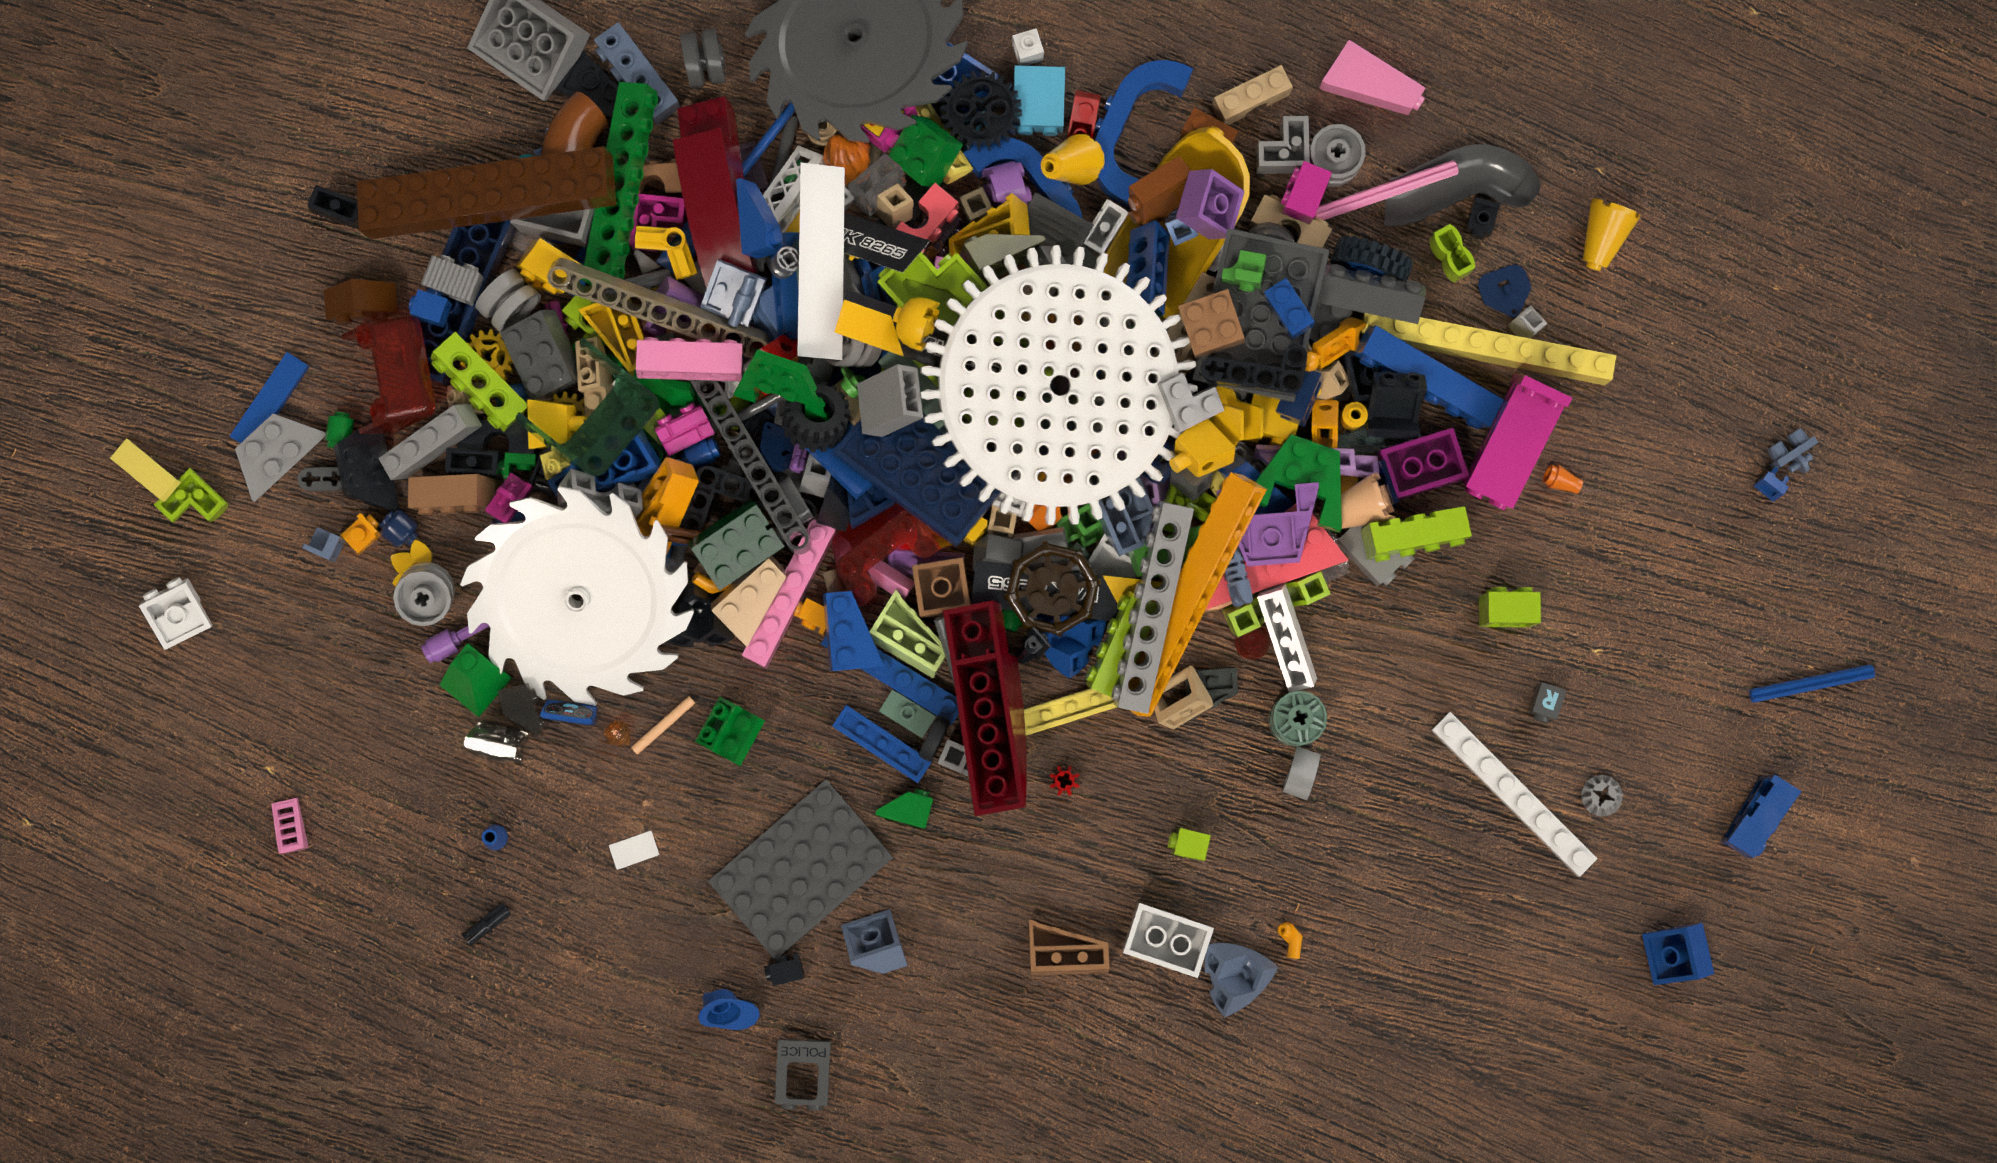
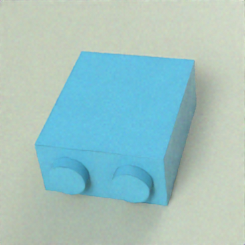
M1015 66L1014 90L1018 91L1016 99H1021L1022 104L1019 109H1022V116L1017 117L1020 119L1021 124L1020 126H1014L1016 132L1020 135H1032L1033 132H1043L1045 136H1056L1058 133H1063L1065 67Z

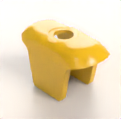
M1217 386L1216 390L1225 411L1210 417L1209 420L1235 447L1239 441L1262 438L1263 408L1240 401L1233 389Z

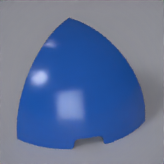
M1038 613L1035 618L1054 623V616ZM1059 615L1061 622L1070 617ZM1086 619L1064 632L1060 637H1057L1056 634L1043 632L1049 640L1048 643L1051 645L1045 653L1047 659L1061 674L1067 678L1073 677L1090 661L1087 657L1092 646H1099L1104 634L1106 621Z

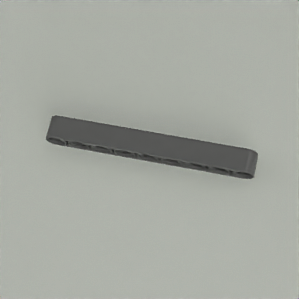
M690 380L789 549L799 555L808 552L811 547L809 534L718 381ZM712 384L715 386L713 392L709 394L702 393L706 385ZM719 406L727 407L726 413L721 416L716 415L715 410ZM731 428H740V433L737 436H728V431ZM744 449L753 450L752 456L747 459L740 457L741 452ZM759 470L766 471L764 479L760 481L753 479L755 472ZM777 492L779 493V498L775 502H768L766 497L769 493ZM788 513L792 515V520L788 524L779 523V518L783 514ZM802 535L805 537V542L801 546L792 545V540L795 536Z

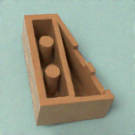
M479 474L409 477L408 508L418 510L419 515H433L434 511H441L442 514H456V511L479 513V511H485L496 495L498 487L502 486V481Z

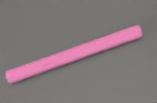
M1452 160L1323 204L1318 207L1314 219L1326 220L1458 174L1457 163Z

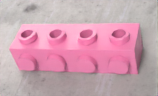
M653 337L637 340V378L741 381L742 343H737L734 340L711 343L707 339L685 342L684 339L680 338L659 341V339Z

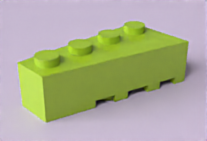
M1465 506L1430 513V516L1425 514L1413 515L1405 518V521H1400L1399 518L1390 519L1380 523V526L1378 522H1373L1360 530L1367 560L1375 559V563L1391 560L1390 555L1400 554V558L1416 554L1415 550L1425 549V553L1441 549L1440 545L1448 543L1450 547L1466 544L1465 540L1472 537Z

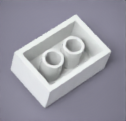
M1137 903L1122 953L1198 978L1214 928Z

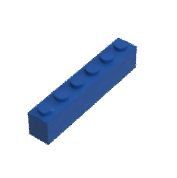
M1376 325L1366 329L1354 352V355L1360 358V363L1370 368L1376 367L1382 372L1425 375L1427 393L1423 394L1424 400L1434 405H1442L1445 407L1446 413L1454 417L1461 416L1467 420V425L1475 429L1490 427L1504 401Z

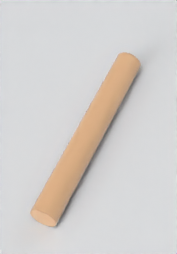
M690 696L684 699L631 747L637 755L688 711L695 704L694 700Z

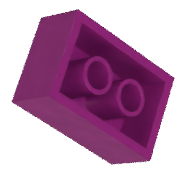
M1454 428L1382 449L1376 454L1392 503L1463 481L1469 477Z

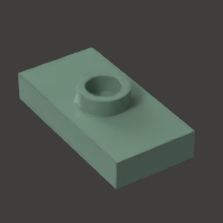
M893 689L879 710L880 713L921 738L925 736L936 718L935 715Z

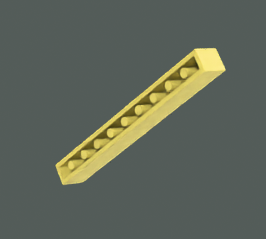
M1363 312L1361 314L1360 320L1366 323V327L1360 332L1359 338L1363 337L1368 327L1376 325L1420 350L1600 385H1606L1613 379L1616 355L1421 317L1418 324Z

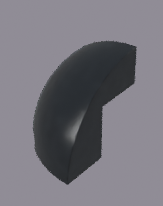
M691 581L688 582L672 606V611L679 614L693 609L694 613L687 629L664 643L692 648L695 642H704L709 647L734 639V633L711 611V603L719 595L717 593H708Z

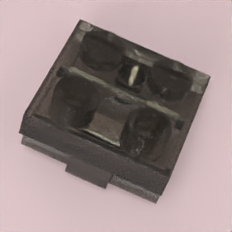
M491 721L478 722L467 734L464 747L471 748V753L487 756V759L522 763L523 753H520V751L527 743L529 733L523 732L521 728L515 726L504 728L496 726V723Z

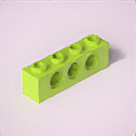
M456 332L433 351L430 358L433 367L441 374L445 373L451 379L450 383L459 392L463 391L469 397L470 404L478 411L482 410L488 416L487 420L494 428H500L505 432L528 409L527 403ZM456 360L462 361L466 365V369H456L453 366V362ZM480 379L484 383V388H475L471 380ZM490 398H499L503 406L494 407L490 403Z

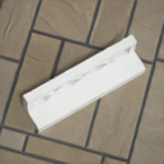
M797 146L763 194L764 199L781 227V232L787 230L800 211L801 166H797V160L800 156L811 159L808 162L809 164L826 165L823 155L801 146ZM797 175L798 178L795 182L784 184L783 180L786 176ZM784 192L785 196L782 200L771 202L770 198L774 194Z

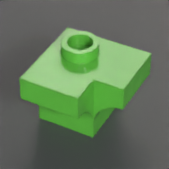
M1240 250L1238 262L1231 268H1223L1222 283L1237 285L1239 290L1254 292L1255 289L1261 290L1266 254Z
M1089 503L1078 507L1080 516L1078 524H1071L1067 513L1054 525L1055 528L1064 527L1068 543L1076 539L1084 548L1102 539L1104 535L1099 519H1094L1091 514Z

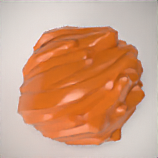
M835 134L830 138L824 149V162L826 166L845 168L844 185L847 186L849 182L853 181L856 183L862 178H866L869 170L868 165L870 164L869 154L871 153V147L869 143L849 141L841 134Z

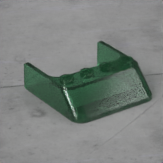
M582 338L580 340V348L611 372L615 378V385L574 435L563 444L557 443L520 412L515 417L522 427L567 463L590 476L597 477L603 475L654 416L658 410L659 402L654 393L585 338Z

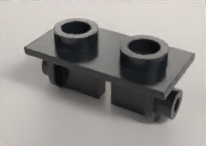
M1033 627L1021 641L1024 646L1016 652L1015 657L1018 658V662L1025 664L1033 657L1038 661L1051 647L1047 636L1042 631H1038Z

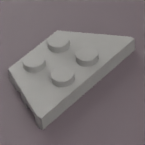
M274 413L235 448L251 499L254 502L258 500L326 436V432Z

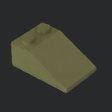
M985 234L979 238L973 236L964 242L960 256L987 285L989 282L982 272L984 267L990 266L999 279L1008 273L1004 265L1005 256L1011 254L1015 259L1016 267L1023 263L1022 260L1027 257V250L1043 246L1046 239L1042 235Z

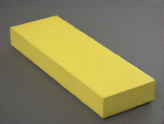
M127 438L110 457V459L163 502L168 499L181 483Z

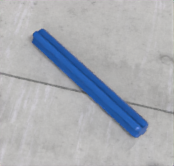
M1866 665L1749 690V698L1751 702L1755 703L1871 679L1875 677V671L1872 665Z

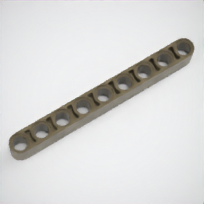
M556 259L553 261L548 272V282L557 289L695 339H707L711 343H722L724 340H732L727 334L737 333L740 338L734 341L742 343L743 356L750 359L754 357L757 348L752 346L753 342L759 341L764 346L770 343L769 335L763 330L752 326L745 327L738 324V327L728 324V319L697 306L568 259ZM561 269L566 272L567 276L559 277L555 274V270ZM583 278L588 279L592 285L588 287L583 286L579 280ZM608 287L613 288L617 294L613 296L608 295L604 289ZM633 296L638 297L642 303L633 304L629 298ZM658 305L663 306L666 312L658 313L654 310V307ZM687 315L691 318V321L682 322L678 316ZM709 323L714 325L716 329L714 331H707L703 325Z

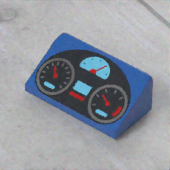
M549 699L546 701L540 716L544 719L593 726L596 722L598 708L592 705Z

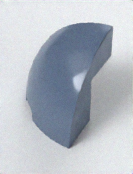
M1209 944L1205 955V973L1210 974L1213 985L1209 992L1213 1002L1224 1017L1236 1013L1251 1003L1269 984L1278 969L1275 963L1262 954L1235 944Z

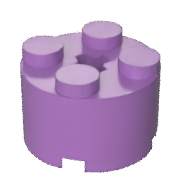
M1011 161L982 170V178L987 177L988 184L983 185L984 191L991 206L995 209L1007 201L1005 197L1011 193L1026 203L1027 206L1028 202L1032 201L1031 191L1028 186H1024L1022 179L1024 177V169L1021 162L1015 163Z

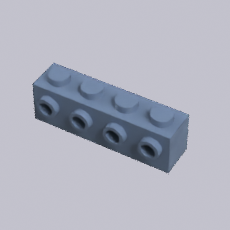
M619 22L594 39L598 47L595 49L596 54L602 62L607 60L612 68L609 70L618 82L623 80V82L643 83L658 92V103L654 108L652 119L656 125L677 111V108H681L676 97Z

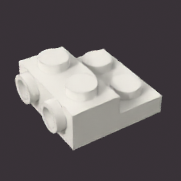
M177 577L166 584V589L160 592L157 589H153L142 596L144 600L139 604L141 611L164 650L213 625L200 604L201 599L188 578L181 580L180 577Z

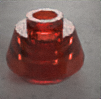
M1261 627L1240 637H1235V648L1246 659H1259L1269 649V636Z

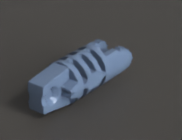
M1239 545L1224 573L1226 575L1225 580L1228 583L1229 595L1235 607H1240L1243 603L1249 604L1253 601L1252 589L1247 578L1248 573L1245 571L1246 565L1243 563L1244 557Z

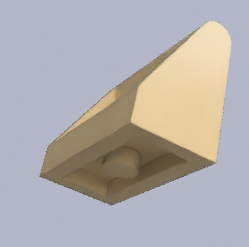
M1190 665L1171 676L1164 692L1188 679L1192 693L1169 707L1161 696L1155 708L1159 724L1175 729L1213 707L1211 696L1193 666Z

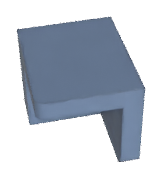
M317 528L309 545L303 544L302 548L335 563L345 544V540L333 533Z

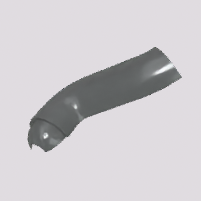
M1488 144L1468 145L1447 152L1400 176L1390 178L1389 182L1452 160L1457 163L1459 170L1458 174L1387 198L1384 225L1385 227H1396L1418 222L1475 194L1488 195L1497 203H1500L1501 206L1506 204L1512 208H1523L1528 206L1537 196L1541 184L1538 176L1532 170L1533 166L1516 154L1504 148Z

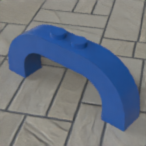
M1151 61L1131 71L1121 82L1115 96H1109L1104 108L1108 110L1104 119L1099 118L1094 130L1097 132L1095 141L1101 145L1105 163L1096 181L1101 190L1111 200L1121 206L1130 209L1128 202L1129 186L1139 180L1123 172L1116 164L1114 158L1115 146L1134 104L1141 95L1152 90H1163L1181 98L1190 80L1193 68L1175 61Z
M1009 138V142L1001 139V148H998L994 143L991 144V151H988L985 145L982 146L981 152H978L977 145H974L970 151L967 150L963 153L973 167L972 171L978 179L982 177V170L1011 161L1015 163L1021 162L1024 174L1043 197L1082 218L1080 207L1072 196L1073 190L1067 182L1047 178L1041 170L1043 157L1029 144L1014 138Z

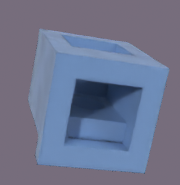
M1178 210L1171 212L1167 218H1164L1175 246L1198 236L1197 231L1176 219Z

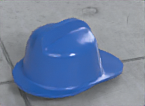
M719 989L703 994V1008L699 1012L698 1019L704 1026L742 1030L754 1025L759 1019L758 1007L748 1001L738 1000L730 990Z

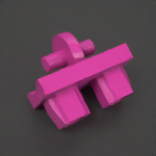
M510 473L503 485L496 490V495L485 509L486 513L503 523L510 522L518 511L510 506V502L527 498L533 486Z

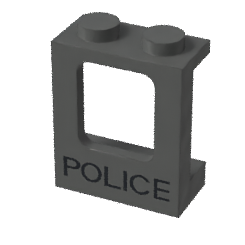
M778 1040L775 1104H781V1109H796L797 1105H807V1110H823V1106H828L831 1040ZM790 1062L816 1063L818 1065L817 1098L787 1097V1066Z

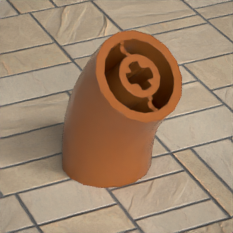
M577 91L560 107L544 137L541 155L594 147L600 136L608 129V123L602 111L588 96Z

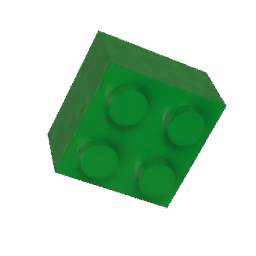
M911 115L910 118L916 120L917 124L903 129L888 159L920 185L932 187L936 183L940 186L963 144L930 118Z

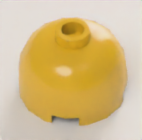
M917 297L908 300L903 308L898 307L896 309L893 321L897 323L896 333L903 344L918 351L925 349L926 343L923 341L925 337L929 334L932 335L935 326L933 324L938 319L940 310L935 308L939 307L940 302L929 298Z

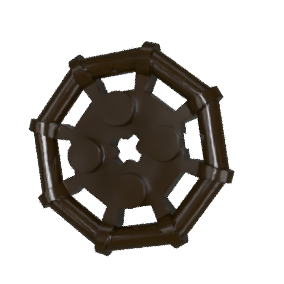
M1044 541L1042 545L1012 561L1013 567L1007 591L1004 593V599L1008 600L1022 623L1021 627L1024 629L1035 627L1039 631L1056 634L1057 637H1060L1064 632L1084 620L1092 618V610L1101 580L1096 577L1081 549L1075 550ZM1044 555L1045 562L1038 568L1031 570L1027 566ZM1051 555L1068 558L1069 560L1066 565L1052 562ZM1076 564L1085 579L1078 581L1071 569ZM1023 572L1028 575L1025 589H1018ZM1052 582H1055L1056 587L1060 590L1053 595H1049L1048 590H1045V586H1050ZM1079 588H1087L1083 605L1076 602ZM1025 596L1028 598L1033 607L1029 614L1019 598ZM1073 607L1078 612L1061 622L1059 615L1066 613L1070 608ZM1038 613L1054 616V623L1035 618Z

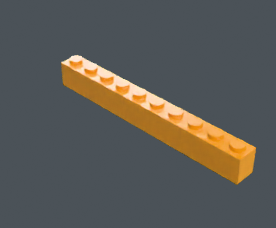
M1230 472L1229 476L1223 481L1222 490L1218 498L1212 503L1210 514L1206 522L1201 525L1198 532L1199 536L1194 545L1189 549L1187 559L1180 569L1149 712L1146 714L1131 711L1137 716L1151 717L1267 490L1242 474ZM1140 651L1135 664L1144 662L1146 657L1144 651ZM1132 677L1129 680V689H1136L1139 686V677Z

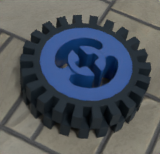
M1349 236L1338 238L1330 260L1331 265L1338 264L1353 271L1366 270L1372 275L1377 276L1389 275L1396 278V280L1405 282L1408 281L1413 266V261L1406 257L1404 253H1398L1399 250L1395 248L1389 249L1388 245H1379L1377 241L1369 242L1366 238L1361 240L1355 236L1352 238Z

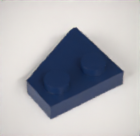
M875 486L871 487L857 499L847 491L850 526L852 529L895 505V501Z

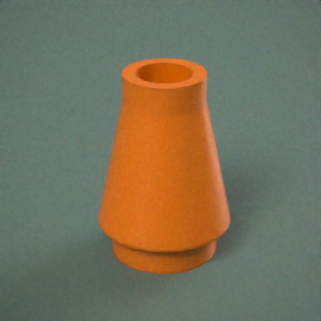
M1558 464L1556 466L1549 465L1543 476V483L1547 484V487L1551 489L1578 494L1583 485V480L1577 478Z

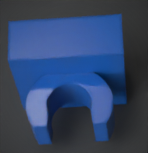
M1778 468L1767 472L1754 484L1757 490L1773 502L1783 496L1789 488L1785 485L1789 480L1788 476L1781 480L1775 477Z

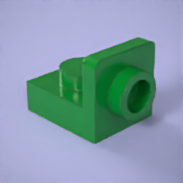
M505 453V459L500 461V474L506 480L510 473L513 474L514 467H516L517 471L532 472V468H535L539 457L536 454Z

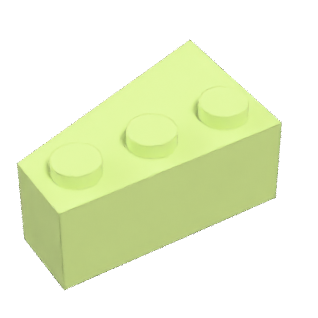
M895 590L869 631L873 642L931 678H934L946 659L941 641L928 626L926 627L917 616V613L907 605L898 591Z

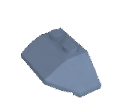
M1100 452L1091 455L1092 458L1097 459L1100 456ZM1092 475L1089 478L1091 485L1098 483L1097 476ZM1140 476L1136 478V481L1143 487L1146 494L1142 498L1134 495L1128 485L1118 491L1124 501L1125 509L1118 511L1113 506L1109 496L1099 500V505L1102 509V518L1099 521L1105 535L1119 556L1143 547L1153 522L1151 521L1153 506Z

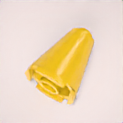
M1072 135L1043 157L1041 170L1049 179L1086 185L1097 180L1099 177L1098 175L1105 164L1104 153L1101 145L1091 139L1089 135Z
M1592 198L1583 261L1587 262V268L1600 271L1601 268L1609 266L1637 224L1641 214H1636V211L1612 202L1605 205L1602 204L1603 200Z

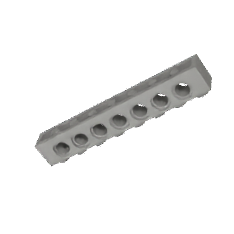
M1159 501L1158 506L1153 508L1151 521H1154L1152 532H1148L1145 546L1148 547L1147 556L1142 558L1140 564V572L1143 573L1141 583L1136 584L1134 598H1137L1136 607L1130 610L1128 623L1131 624L1129 634H1125L1123 640V649H1126L1124 660L1120 659L1118 663L1117 674L1120 675L1118 685H1114L1111 695L1114 705L1118 708L1146 714L1149 712L1194 509ZM1172 523L1174 532L1171 536L1165 537L1162 529L1165 524ZM1166 549L1168 551L1167 560L1161 563L1158 562V551ZM1160 574L1163 579L1162 584L1157 588H1153L1151 586V579L1154 575ZM1150 600H1155L1157 603V608L1153 613H1147L1145 610V605ZM1143 626H1150V636L1141 639L1139 635L1140 629ZM1139 651H1144L1146 655L1144 662L1135 664L1134 655ZM1132 677H1139L1140 684L1136 689H1129L1128 682Z

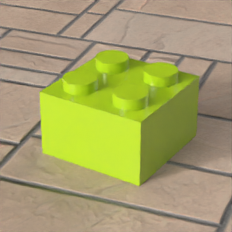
M1493 587L1491 590H1486L1485 594L1479 596V627L1530 628L1541 623L1540 592H1533L1531 587H1520L1517 590H1512V592H1507L1506 587Z

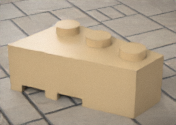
M770 556L739 577L711 603V611L746 647L786 578V570L773 556Z

